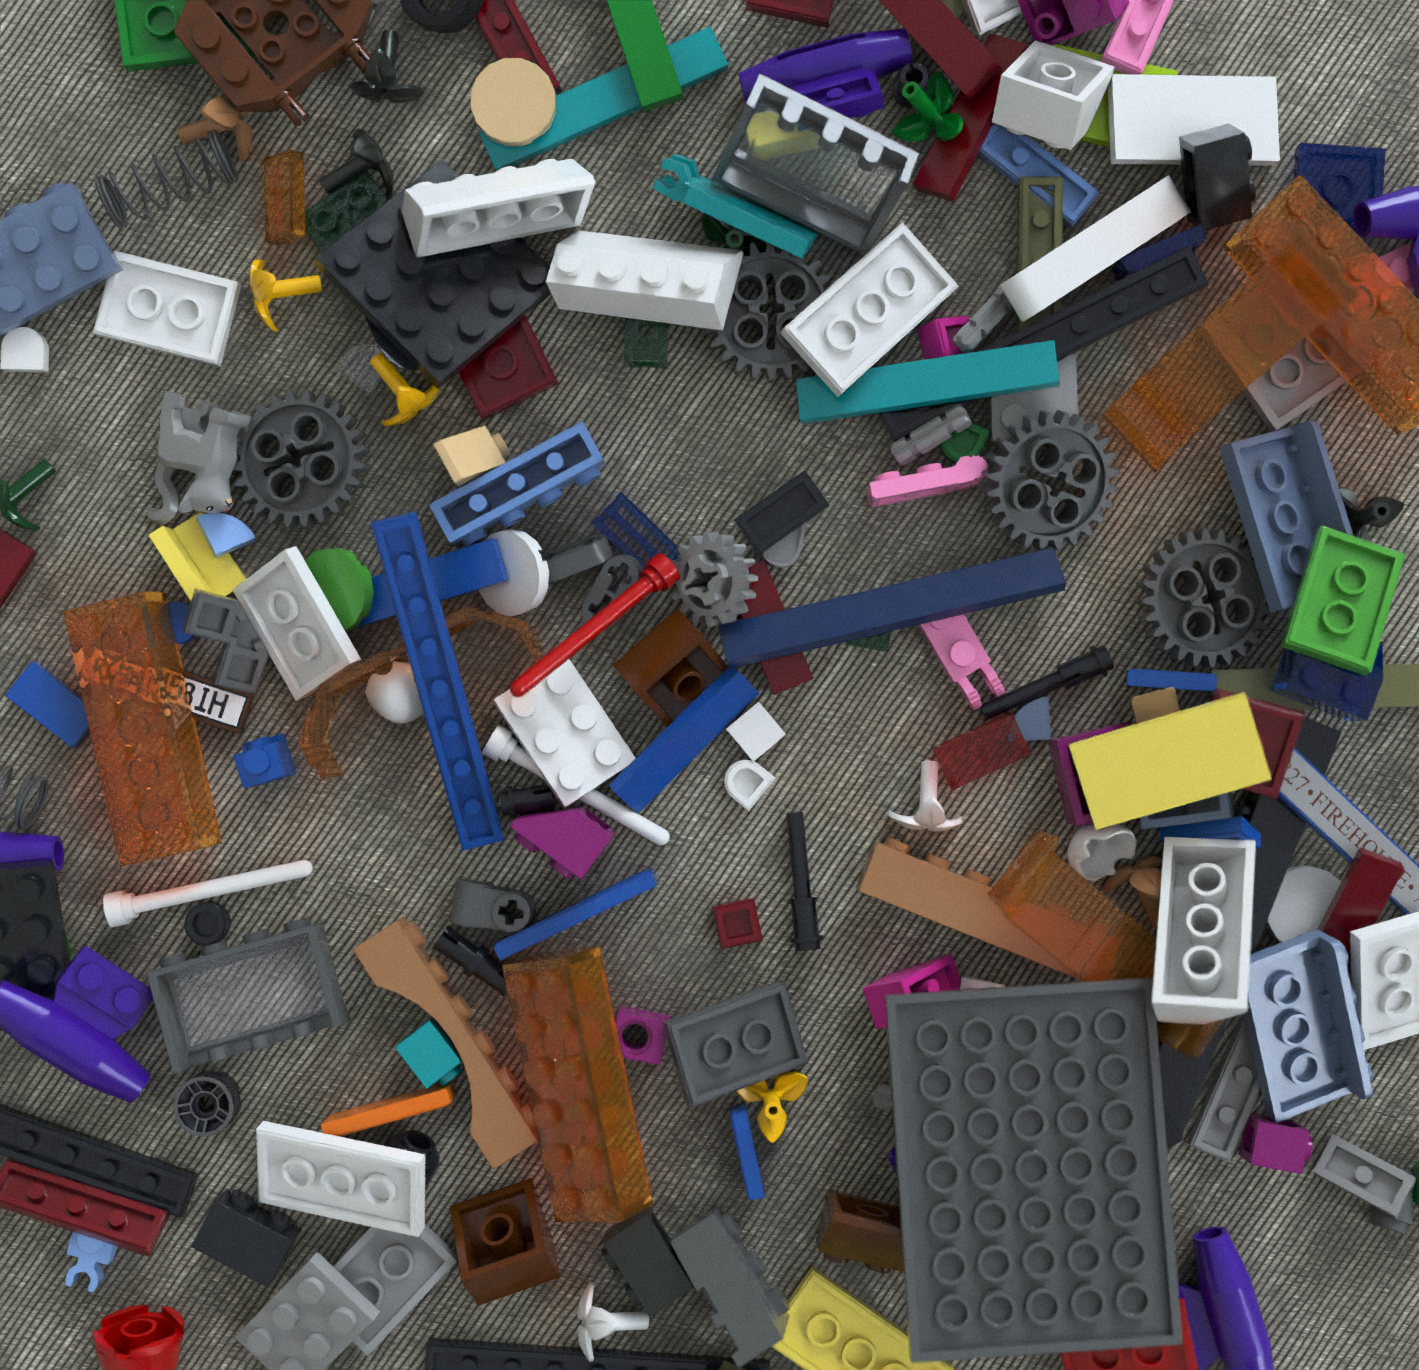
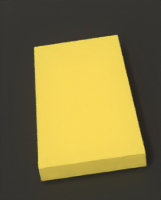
M1244 692L1069 744L1096 830L1272 780L1247 696Z
M813 1266L789 1298L790 1310L787 1311L789 1319L784 1337L772 1346L804 1370H954L953 1364L949 1361L912 1363L909 1357L908 1333Z

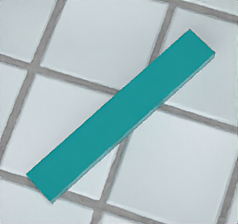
M711 26L667 46L682 90L728 70L727 60ZM625 64L557 95L556 115L550 129L543 136L541 134L528 145L506 147L491 141L482 130L478 132L497 171L503 167H514L642 108L628 66Z
M1051 340L869 368L839 397L831 391L819 376L796 379L800 421L802 424L1059 387L1060 380L1055 341Z

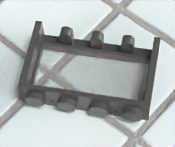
M759 74L711 180L785 215L807 228L838 241L846 247L866 255L905 190L919 153Z
M309 917L283 924L285 933L270 937L268 929L243 935V945L228 949L226 941L200 948L201 957L187 961L184 952L160 959L161 968L147 972L173 1074L203 1063L223 1060L245 1051L258 1050L290 1038L303 1037L328 1027L342 1026L351 1021L345 1008L324 930V922L311 925Z

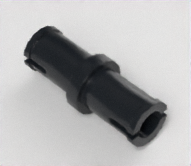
M448 925L432 949L439 951L464 968L462 973L466 976L474 975L499 992L501 996H504L519 973L514 972L487 953L489 949L483 944L480 947L476 946Z

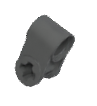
M457 879L450 923L473 928H490L516 932L529 925L535 917L536 903L533 897L525 891L495 886L492 883L478 880ZM514 900L517 901V908L524 910V915L519 916L515 921L511 920L512 914L505 911V906L512 904Z

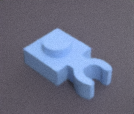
M72 1232L67 1255L78 1257V1261L67 1272L66 1286L72 1287L78 1281L79 1272H85L90 1277L88 1291L94 1292L101 1285L104 1278V1271L100 1263L109 1265L114 1260L117 1246Z

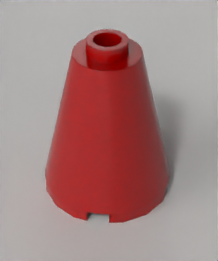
M136 1305L107 1315L101 1320V1329L98 1332L94 1329L93 1345L101 1369L176 1370L184 1335V1320L180 1312L167 1306H162V1313L148 1312V1305Z

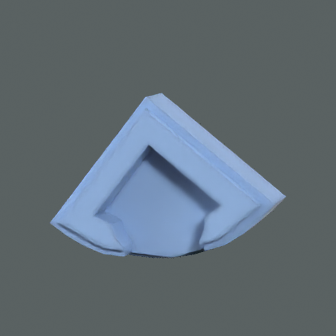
M207 513L197 516V522L215 558L255 542L256 537L250 528L233 516L222 513Z

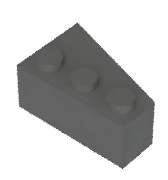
M717 1205L676 1232L670 1243L696 1291L703 1292L715 1311L711 1319L717 1330L725 1327L739 1351L731 1356L737 1367L740 1368L783 1339L789 1319L787 1311L790 1310V1305L782 1291L777 1286L771 1288L763 1276L766 1268L754 1249L747 1251L738 1237L742 1234V1231L736 1219L729 1211L724 1214L719 1205Z

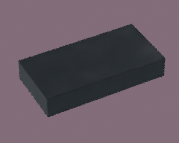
M804 470L734 519V522L757 555L760 556L828 508L829 504Z

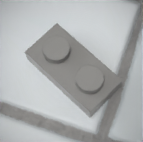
M1334 1134L1331 1135L1313 1170L1314 1175L1396 1219L1416 1182V1177Z

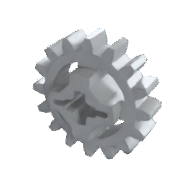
M719 532L704 533V535L689 537L690 545L678 547L682 559L671 560L680 575V580L675 583L678 586V591L672 595V599L683 600L684 604L680 611L682 614L693 613L692 622L695 624L706 623L707 627L737 621L736 614L747 613L749 610L744 600L756 597V593L749 589V584L758 581V576L749 574L748 570L755 563L754 558H743L742 555L747 546L745 544H733V535H719Z

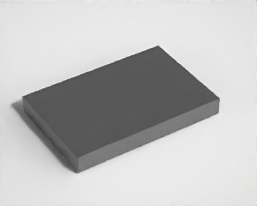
M782 980L662 1022L686 1105L691 1108L808 1064L785 981Z

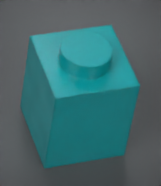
M433 1017L410 1033L395 1047L426 1089L436 1081L443 1087L462 1072L461 1067L458 1065L462 1062V1059L452 1039Z

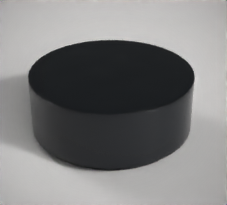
M207 901L192 907L187 913L184 921L185 932L198 945L208 946L215 944L227 936L231 927L230 915L226 908L217 902Z

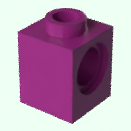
M620 1005L617 1017L608 1016L603 1041L611 1042L609 1055L660 1065L666 1040V1033L662 1022L668 1021L670 1016ZM631 1024H639L646 1029L648 1037L640 1044H632L625 1039L624 1029Z
M1251 1113L1242 1132L1239 1155L1251 1165L1303 1174L1304 1163L1308 1162L1312 1155L1313 1143L1312 1138L1309 1136L1310 1131L1296 1121L1283 1120L1275 1123L1267 1116Z

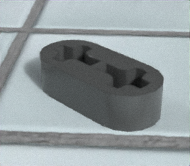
M598 533L541 555L542 561L547 560L549 569L548 584L597 566L610 559L613 553L606 535Z
M622 554L607 560L583 603L581 613L584 623L598 613L593 609V605L603 603L607 596L612 597V602L641 578L640 573L643 569L636 558ZM626 564L629 566L627 574L632 577L631 582L627 580L622 582L618 589L615 590L612 586L617 579V574L612 571L613 567L619 568ZM623 615L614 623H612L608 628H606L604 631H607L612 627L616 626L622 619Z

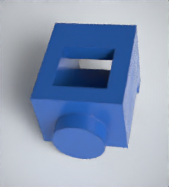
M284 733L244 743L242 746L243 752L233 755L243 788L256 787L296 774Z

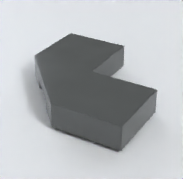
M195 589L182 630L187 634L224 643L212 682L215 685L257 694L269 654L248 619L242 605L237 599Z

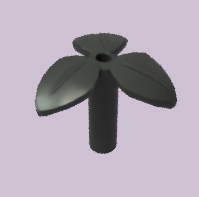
M384 30L382 32L380 48L373 52L365 67V78L370 83L356 81L350 85L352 91L369 101L379 103L382 95H386L392 103H407L416 100L424 94L422 87L412 84L397 85L395 82V62L399 39L397 32L393 30Z
M357 129L352 134L356 141L350 150L351 154L356 157L323 176L319 181L327 194H330L369 169L380 173L386 187L387 198H390L393 192V173L386 158L383 157L376 140L365 130Z
M1338 486L1348 519L1351 521L1350 526L1353 535L1369 542L1371 539L1365 525L1370 524L1374 527H1384L1398 517L1405 505L1400 500L1384 496L1371 498L1364 508L1359 509L1357 494L1349 488Z

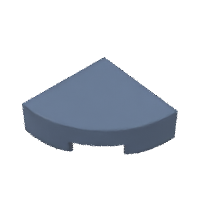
M1039 697L1029 701L1015 713L1007 727V742L1051 739L1049 697Z

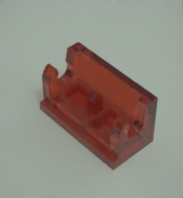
M1011 712L932 747L952 791L1030 756V750ZM1009 734L1012 735L1014 741L1008 742Z

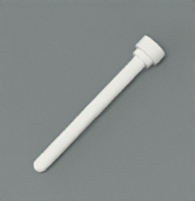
M498 724L484 747L482 754L496 762L499 759L506 763L508 760H511L544 779L524 748L518 745L519 741L513 737L514 733ZM596 789L579 799L657 845H665L669 841L670 836L667 830Z
M300 860L135 896L133 892L126 893L124 890L107 893L103 898L104 913L110 927L130 924L132 919L138 918L141 912L306 877L312 873L313 866L308 860Z

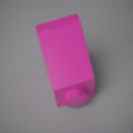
M952 953L887 974L862 989L876 1029L887 1028L884 994L960 990L961 979Z

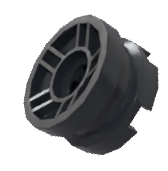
M213 1070L200 1072L184 1083L176 1093L173 1103L175 1119L180 1127L191 1135L200 1137L215 1135L233 1122L240 1112L242 1104L239 1094L240 1087L235 1079L225 1072L219 1073ZM205 1096H210L214 1100V1108L203 1109L202 1105L205 1103Z

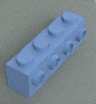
M582 421L432 502L429 506L449 543L456 547L461 544L467 547L485 540L488 537L485 531L501 523L503 528H507L526 517L523 510L534 504L539 503L540 507L543 508L556 502L564 496L561 490L576 482L579 487L593 482L601 476L599 469L605 467L606 464Z

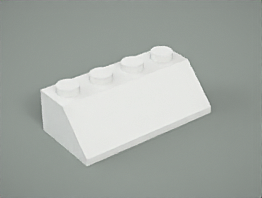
M546 159L534 166L517 169L516 167L508 166L497 170L495 173L481 176L464 174L456 177L453 181L443 183H418L410 189H405L401 211L416 258L580 226L595 181L593 175L573 159L561 161Z
M579 230L557 244L546 283L559 309L723 330L743 253L742 250Z
M1164 838L1152 1004L1157 1021L1204 1025L1247 1012L1256 851L1255 840Z

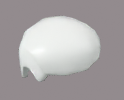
M395 661L392 663L391 671L386 675L375 673L369 678L365 691L368 703L384 718L395 723L405 724L414 721L424 714L410 664Z
M1093 822L1084 824L1075 832L1067 850L1069 866L1083 880L1095 882L1106 875L1114 876L1116 874L1115 863L1119 859H1133L1137 840L1133 832L1121 824H1115L1098 830L1095 829Z

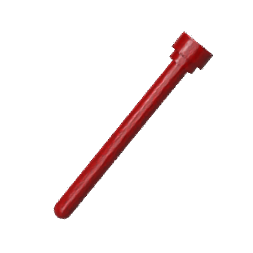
M657 553L644 564V570L640 573L641 578L514 680L510 685L511 694L518 698L526 695L650 592L667 591L678 582L680 575L671 560L665 555Z

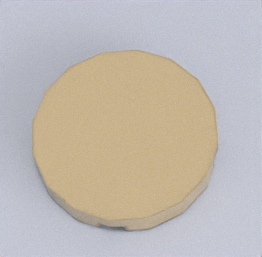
M503 58L489 64L476 77L471 90V111L478 127L491 141L506 147L525 146L532 143L541 134L543 136L550 129L556 115V93L549 76L537 64L522 58Z

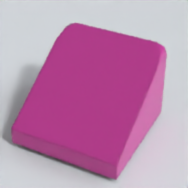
M968 316L934 319L918 328V337L924 360L964 354L954 345L953 337L969 321Z

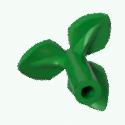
M938 71L929 80L926 94L916 82L911 81L904 85L902 89L903 96L919 114H911L905 117L893 128L892 133L897 138L908 142L922 141L930 134L932 127H935L937 139L948 141L955 138L961 132L964 123L959 114L950 113L943 115L953 103V94L949 82Z

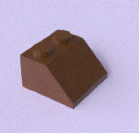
M678 608L613 664L631 688L666 727L728 668L727 664Z
M531 1178L450 1206L461 1281L478 1306L560 1278L554 1241Z
M828 1189L816 1236L818 1251L824 1252L823 1256L837 1263H848L849 1259L866 1263L865 1266L868 1269L878 1273L889 1274L891 1269L903 1272L899 1207Z

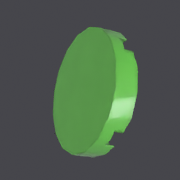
M327 548L314 551L304 560L345 632L353 631L359 626L358 624L362 618L368 616L372 608L374 589L371 574L367 567L361 566L360 562L356 559L359 557L349 550Z

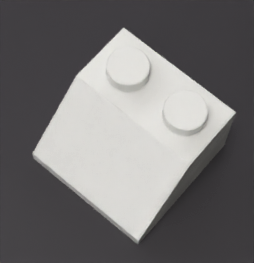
M1035 40L1001 75L992 123L1006 127L1011 133L1018 135L1026 134L1043 140L1051 147L1071 150L1088 131L1115 67Z

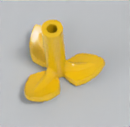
M255 259L249 274V283L254 296V306L264 324L272 331L278 332L280 330L274 324L268 309L271 300L322 292L320 276L314 275L276 281V277L273 274L263 270L265 261Z
M382 353L377 354L371 359L370 364L396 395V403L399 413L395 416L381 420L384 426H396L408 422L417 416V412L420 409L424 410L437 396L439 389L433 384L425 392L410 387L394 365L387 361Z
M788 1071L776 1077L773 1089H769L766 1080L736 1091L746 1102L763 1100V1106L756 1114V1121L762 1135L769 1142H776L786 1126L787 1114L781 1107L780 1100L796 1101L800 1098L808 1086V1078L799 1072Z

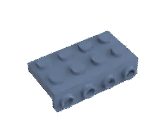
M58 183L48 187L42 192L43 198L30 205L22 203L11 207L4 213L5 218L0 220V336L123 270L84 202L85 196L83 192L72 183L67 185L65 183Z
M1315 420L1305 421L1292 427L1231 442L1219 447L1270 613L1293 606L1316 530L1321 525L1354 536L1320 426Z
M1318 929L1250 954L1248 1009L1244 1016L1266 1114L1275 1123L1349 1093H1353L1362 1100L1373 1096L1371 1086L1373 1073L1366 1061L1363 1048L1365 1035L1358 1022L1354 1005L1357 1002V996L1349 981L1346 966L1349 961L1348 954L1339 940Z

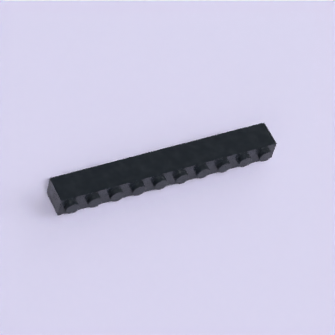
M1305 717L1294 748L1325 776L1342 732ZM1249 791L1246 798L1242 797L1239 800L1234 811V817L1242 816L1261 834V847L1255 851L1250 954H1253L1306 823L1279 797L1276 799ZM1228 1018L1204 1025L1157 1021L1163 1107L1181 1134L1184 1132Z

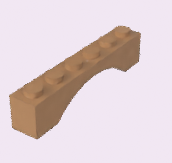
M403 916L353 948V951L376 986L396 992L418 1004L441 1025L452 1039L464 1063L470 1084L472 1103L470 1134L494 1170L538 1141L541 1134L539 1126L542 1125V1121L532 1104L528 1102L524 1105L515 1090L519 1088V1085L507 1066L500 1068L492 1054L496 1050L489 1036L484 1030L477 1032L469 1019L473 1015L464 997L459 993L454 996L445 982L449 979V975L441 961L437 957L431 960L422 946L426 943V939L418 925L414 921L408 923Z

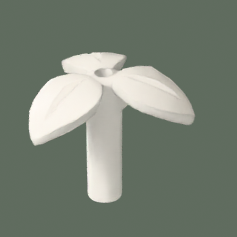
M932 760L921 762L920 803L914 816H904L889 810L888 816L905 828L912 830L926 828L933 832L950 830L963 822L962 816L946 819L945 812L937 800L938 762Z
M589 1282L585 1288L576 1313L578 1318L582 1320V1325L577 1328L578 1341L583 1353L590 1362L594 1361L592 1340L602 1339L613 1331L646 1330L649 1326L647 1312L609 1313L602 1308L592 1306L595 1285L593 1282Z

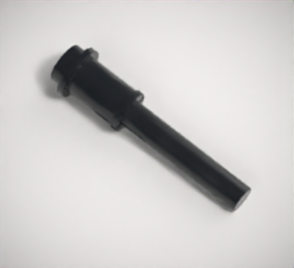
M1092 645L1089 647V652L1062 664L1055 665V672L983 703L980 710L985 720L987 721L1063 686L1066 690H1069L1071 687L1098 675H1101L1103 678L1107 677V671L1114 669L1107 649L1104 645L1098 648Z
M803 812L786 813L794 899H789L794 937L790 938V943H794L795 951L821 949L820 941L824 940V935H819L816 907L817 897H811Z

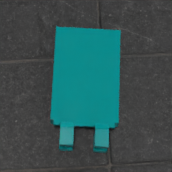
M676 153L672 155L671 159L665 158L663 160L661 168L666 171H674L678 175V181L674 176L666 174L663 179L658 178L655 180L652 188L674 201H682V203L800 258H803L813 247L819 232L807 228L803 224L771 210L736 191H732L713 180L700 176L696 160Z

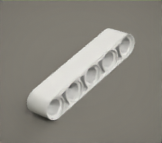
M1168 175L999 286L1021 322H1024L1191 213Z

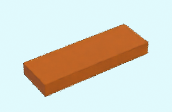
M453 1080L443 1087L440 1084H436L427 1089L422 1088L331 1114L321 1123L322 1131L325 1134L341 1137L450 1106L456 1096Z

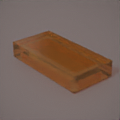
M291 149L264 158L265 243L278 246L305 238L304 156L302 152Z

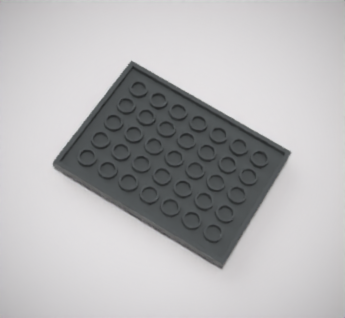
M1152 978L884 994L909 1357L912 1363L1183 1344L1157 1021L1152 1004Z

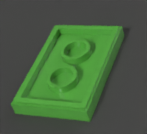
M1321 525L1316 530L1280 647L1363 676L1370 674L1406 554Z

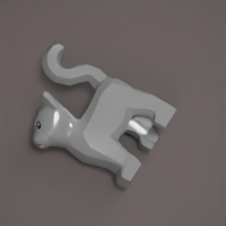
M165 391L160 413V437L157 447L159 462L155 475L156 486L163 497L162 508L147 509V516L152 522L159 525L167 524L177 516L178 512L187 513L196 510L219 514L232 508L233 500L229 478L237 462V435L240 429L249 425L251 416L237 411H225L219 409V405L203 400L196 409L184 407L186 397L178 393ZM177 470H186L195 473L196 479L180 503V495L172 482V476Z

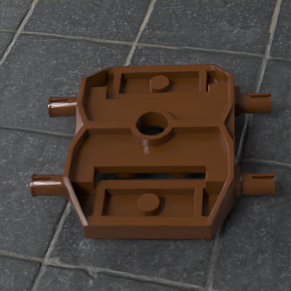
M187 0L174 33L238 112H278L282 109L293 122V125L298 127L302 125L300 118L305 122L309 118V114L295 98L308 87L318 74L336 67L348 57L358 66L362 74H365V67L371 55L362 46L374 7L372 0H313L337 29L332 34L305 0ZM220 15L274 78L272 81L220 20ZM274 17L285 18L289 22L288 29L281 35L269 34L266 31V25L270 19Z

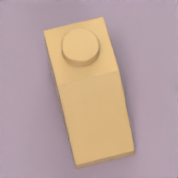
M486 426L442 439L433 444L451 478L459 488L506 463L505 458L512 455L500 432L492 436Z

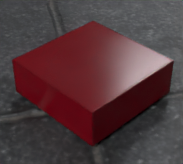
M754 897L712 906L721 949L763 941Z

